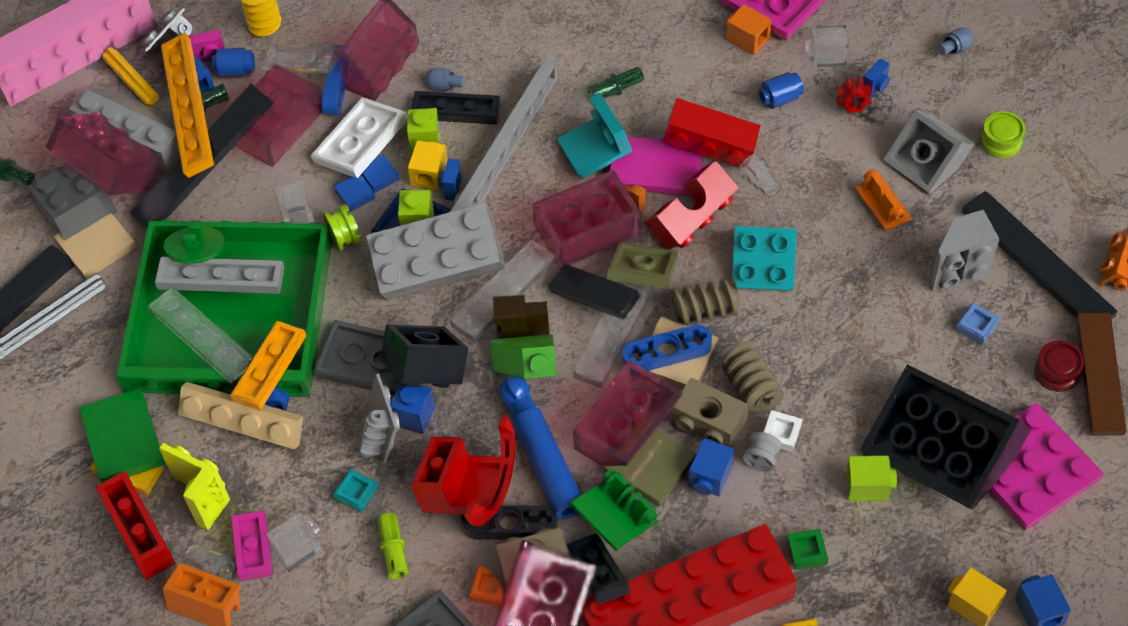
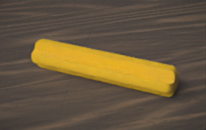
M112 47L107 48L106 52L102 54L103 60L144 104L154 106L155 102L159 100L158 93L117 50H114Z

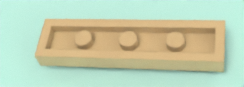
M189 382L181 386L178 411L180 416L291 449H295L300 445L303 416L267 405H264L261 411L233 402L230 394Z

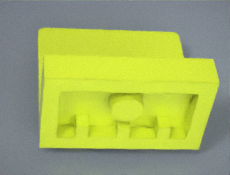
M163 443L159 449L173 478L187 485L183 497L197 526L208 531L230 501L225 489V483L218 473V467L207 459L203 458L200 461L192 457L181 446L175 445L173 448Z

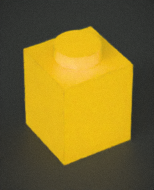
M417 140L408 165L411 186L440 190L439 174L441 170H445L448 161L446 145L434 141L425 142Z
M971 567L964 577L958 574L948 588V592L951 593L948 607L976 626H986L1001 606L1007 590Z

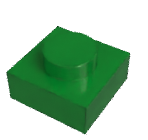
M821 528L787 534V544L794 570L827 565L828 556Z

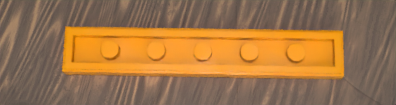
M183 33L162 44L161 50L182 170L190 178L214 166L191 39L186 33Z

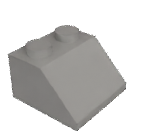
M915 110L883 160L925 191L932 193L959 169L975 144L929 111Z

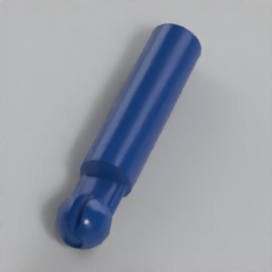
M520 377L505 379L500 385L499 396L513 418L512 426L555 516H557L558 520L570 519L579 514L570 505V502L581 496V492L542 411L536 408L528 383Z

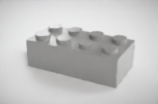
M486 202L366 235L379 291L387 300L506 269L492 211Z

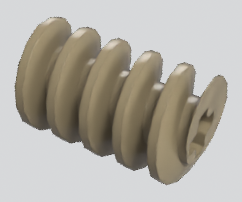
M733 277L730 285L725 278L720 279L718 288L713 281H708L706 291L701 283L695 285L694 293L689 286H683L682 296L676 288L671 289L676 319L678 321V318H681L686 326L689 325L690 316H694L697 323H701L703 313H706L710 321H713L715 311H718L722 318H726L728 308L731 309L734 316H738L739 298Z
M751 340L743 341L732 347L724 355L721 366L727 372L728 379L733 382L732 385L735 391L738 392L740 400L749 404L748 412H766L780 403L784 393L783 391H777L779 384L777 381L772 380V372L766 370L767 363L760 360L762 356L759 351L755 350V343Z

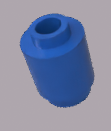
M245 47L217 49L216 55H212L213 71L218 72L219 77L247 76L248 73H254L255 58L253 50H246Z
M786 72L763 81L761 89L758 91L759 98L763 105H768L769 108L774 109L797 100L799 95L804 93L803 82L796 72L792 74Z

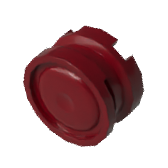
M1059 340L1047 343L1040 350L1035 363L1034 374L1036 380L1041 386L1050 391L1063 392L1070 390L1078 382L1080 373L1083 370V355L1076 346L1069 342Z

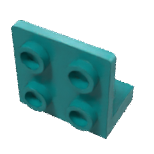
M600 92L590 97L594 107L590 111L593 119L558 138L560 146L580 179H584L633 152L624 129Z
M735 226L732 277L734 278L736 288L793 290L797 229Z

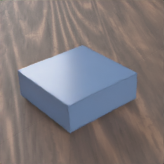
M972 302L957 322L955 330L983 345L998 325L1000 317Z

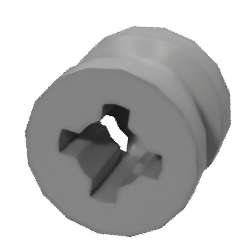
M754 432L750 436V448L745 450L743 461L755 470L772 471L776 464L774 457L780 453L782 443L771 434Z

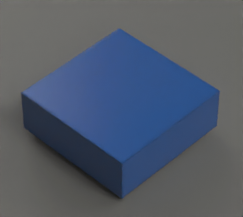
M384 154L374 159L361 174L374 193L400 180L399 173Z
M362 175L358 178L350 177L334 186L336 194L349 207V212L375 199L374 191Z

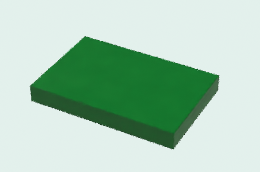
M141 387L79 407L101 483L124 471L130 477L166 465L159 449V441Z

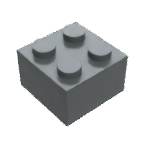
M79 156L27 186L40 212L65 241L110 213L113 215L117 212L107 188Z

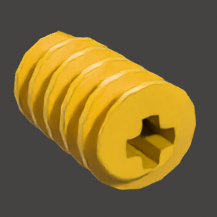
M240 0L248 31L252 35L265 37L279 29L282 19L277 0Z

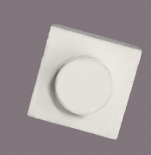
M771 410L764 432L778 438L782 443V450L793 453L803 419Z

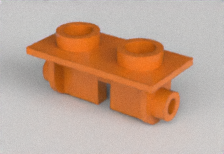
M873 169L868 170L864 174V182L856 185L855 189L883 229L888 231L911 221L912 217L882 178L880 172H875Z
M1128 228L1121 233L1116 232L1109 240L1108 248L1110 250L1100 267L1102 275L1099 286L1109 281L1114 284L1115 289L1124 291L1128 287Z

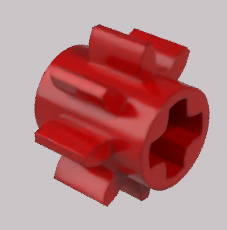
M860 76L857 79H849L847 77L842 86L836 87L839 95L836 98L839 107L845 105L847 114L851 111L862 113L867 104H872L869 96L872 93L870 84L864 85Z

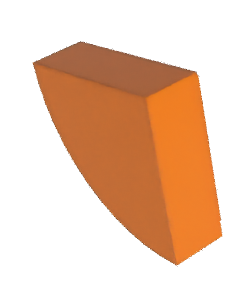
M626 185L618 192L617 198L637 213L642 212L646 208L645 188L639 185H634L633 187Z
M478 565L469 594L470 601L503 607L504 594L499 580L489 569Z

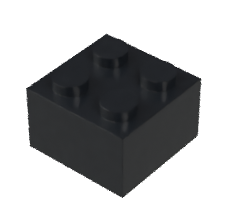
M386 324L380 361L405 386L419 387L423 383L447 388L450 387V384H462L468 347L444 326Z

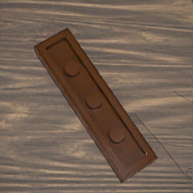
M1078 313L1076 322L1080 351L1084 358L1083 377L1091 436L1125 435L1127 430L1111 313Z

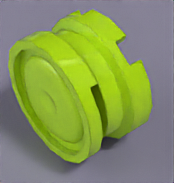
M1006 111L995 112L988 116L984 122L980 138L984 151L996 158H1009L1016 155L1022 147L1023 137L1026 132L1023 120L1016 114Z
M346 204L338 206V210L332 212V215L327 211L323 213L324 222L328 224L332 241L339 252L344 250L343 243L346 246L362 243L361 235H356L358 233V226L353 215L347 214L349 207Z

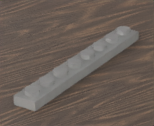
M546 56L541 66L535 68L531 82L528 87H523L518 103L515 107L510 108L505 124L502 128L497 129L489 150H484L478 168L469 174L466 187L462 193L456 195L450 212L482 204L557 81L556 59Z

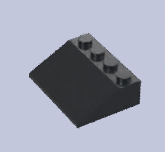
M907 364L860 450L870 456H889L890 467L973 510L1015 460L1031 429L1021 420Z

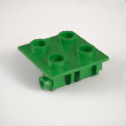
M610 469L603 476L605 481L571 501L570 505L617 551L657 524L658 514L655 512L656 508L642 497L640 492L632 495L635 487L633 485L627 487L629 482L619 471L615 472L613 469Z

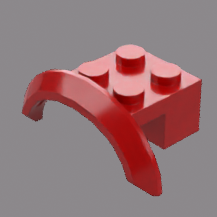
M502 414L498 425L501 439V457L470 456L462 437L431 436L411 485L422 512L462 514L472 526H483L491 520L502 506L507 495L515 463L514 428L506 414Z

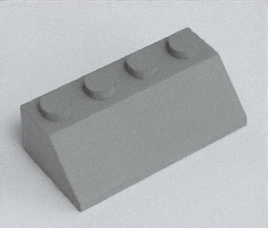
M113 88L86 89L69 108L79 132L152 167L168 173L180 160L173 116Z

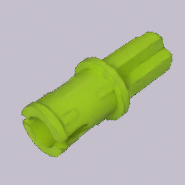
M383 513L378 518L382 541L379 549L384 553L388 578L391 580L402 579L401 572L404 577L409 575L404 553L406 542L401 539L395 513Z

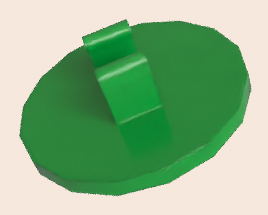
M189 225L187 228L180 229L167 237L163 249L166 256L175 262L194 264L205 262L218 256L224 250L226 242L222 232L215 228Z

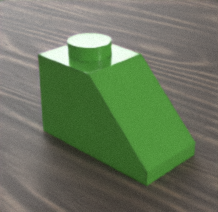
M553 334L490 340L493 372L523 379L557 376Z

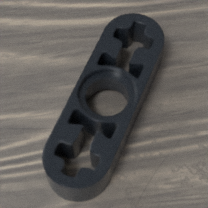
M502 505L493 516L495 529H491V520L483 526L473 528L465 516L461 515V525L464 534L474 540L524 538L534 535L541 529L558 528L557 516H555L552 508L548 506ZM507 516H514L519 520L518 525L510 530L501 527L500 522ZM524 517H528L529 529H525ZM540 518H546L545 528H539Z

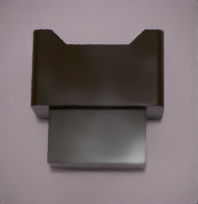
M525 295L493 297L494 324L497 326V339L550 335L547 301L525 303Z

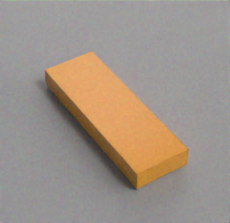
M276 321L230 395L232 401L261 411L306 338L305 330Z

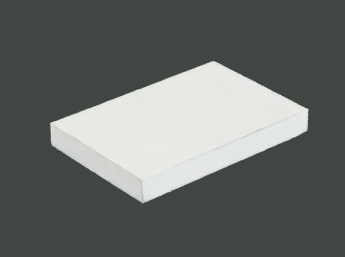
M362 97L311 154V158L316 164L358 178L407 122V113Z

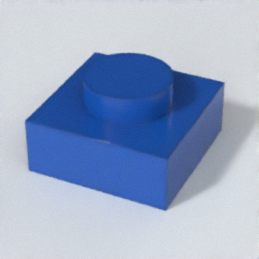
M881 58L863 76L864 85L870 84L872 93L869 95L871 99L878 91H884L890 81L888 76L890 63Z
M448 158L445 170H441L439 174V187L443 188L445 200L454 201L460 189L462 172L460 160Z

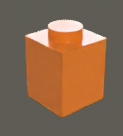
M743 4L736 12H732L726 20V40L755 55L770 39L772 19Z

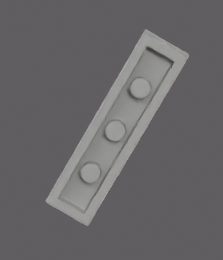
M161 257L155 284L158 290L280 294L284 264L283 261L210 259L200 263L183 264L175 262L168 257Z

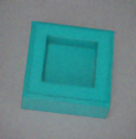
M350 469L333 493L334 500L362 513L379 489V484Z

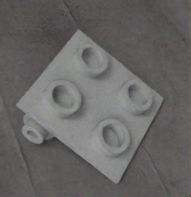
M185 9L167 11L158 21L161 27L157 31H149L139 42L143 47L138 52H147L165 31L174 38L183 33L189 36L192 32V26L181 15Z
M378 373L375 375L365 412L367 417L358 443V451L363 457L380 455L382 462L386 463L390 449H393V440L396 431H399L400 424L397 413L392 412L390 406L389 389L386 385L383 386Z

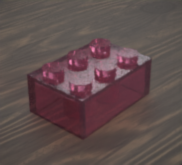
M274 64L255 84V87L274 104L234 146L271 167L280 160L323 113L321 87L277 64Z
M98 112L58 117L45 147L111 196L147 190L161 160L151 153L152 150L149 147L131 139L127 131L116 128L108 122L106 116Z
M614 170L532 203L534 226L559 269L564 264L571 265L616 246L620 242L623 243L641 235V212Z

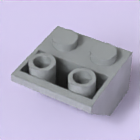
M984 210L954 218L938 250L930 285L932 291L941 288L949 289L958 283L971 279L979 280L990 274L999 237Z

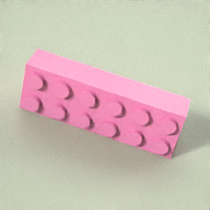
M71 0L0 37V94L11 107L101 59L102 54L106 52L107 48L112 47L114 50H117L147 34L149 31L158 28L149 0Z

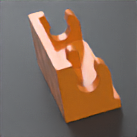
M179 563L163 587L167 610L209 626H231V611H239L241 604L239 595L240 584L183 563Z

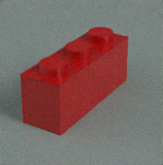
M676 98L668 118L662 142L746 169L755 151L761 125Z
M126 471L96 486L101 499L145 580L174 566L176 563Z

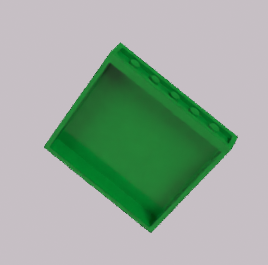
M171 220L149 221L116 375L123 392L141 387L143 393L180 394L181 386L189 382L231 395L276 321H280L305 330L306 338L276 387L286 392L289 397H310L332 248V238L328 224L317 222L309 224L289 222L261 223L258 221L249 223L230 221L202 222L198 220L190 222ZM189 225L215 228L222 232L226 243L224 250L212 259L283 261L284 274L280 294L158 290L155 280L160 258L167 257L163 249L165 239L172 233L187 228Z

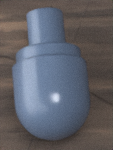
M964 27L953 30L946 35L943 43L937 46L939 54L943 56L947 53L959 54L972 45L973 34Z
M432 68L425 77L426 84L433 90L451 91L453 87L463 88L465 86V77L455 75L454 71L447 68Z

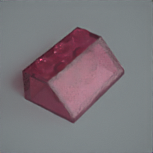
M378 0L338 52L346 90L372 101H376L379 95L387 90L392 78L402 70L407 58L411 53H415L419 46L416 24L393 0Z
M629 360L573 429L574 449L599 465L627 467L682 397L683 391Z
M522 540L494 626H577L596 566L556 549Z

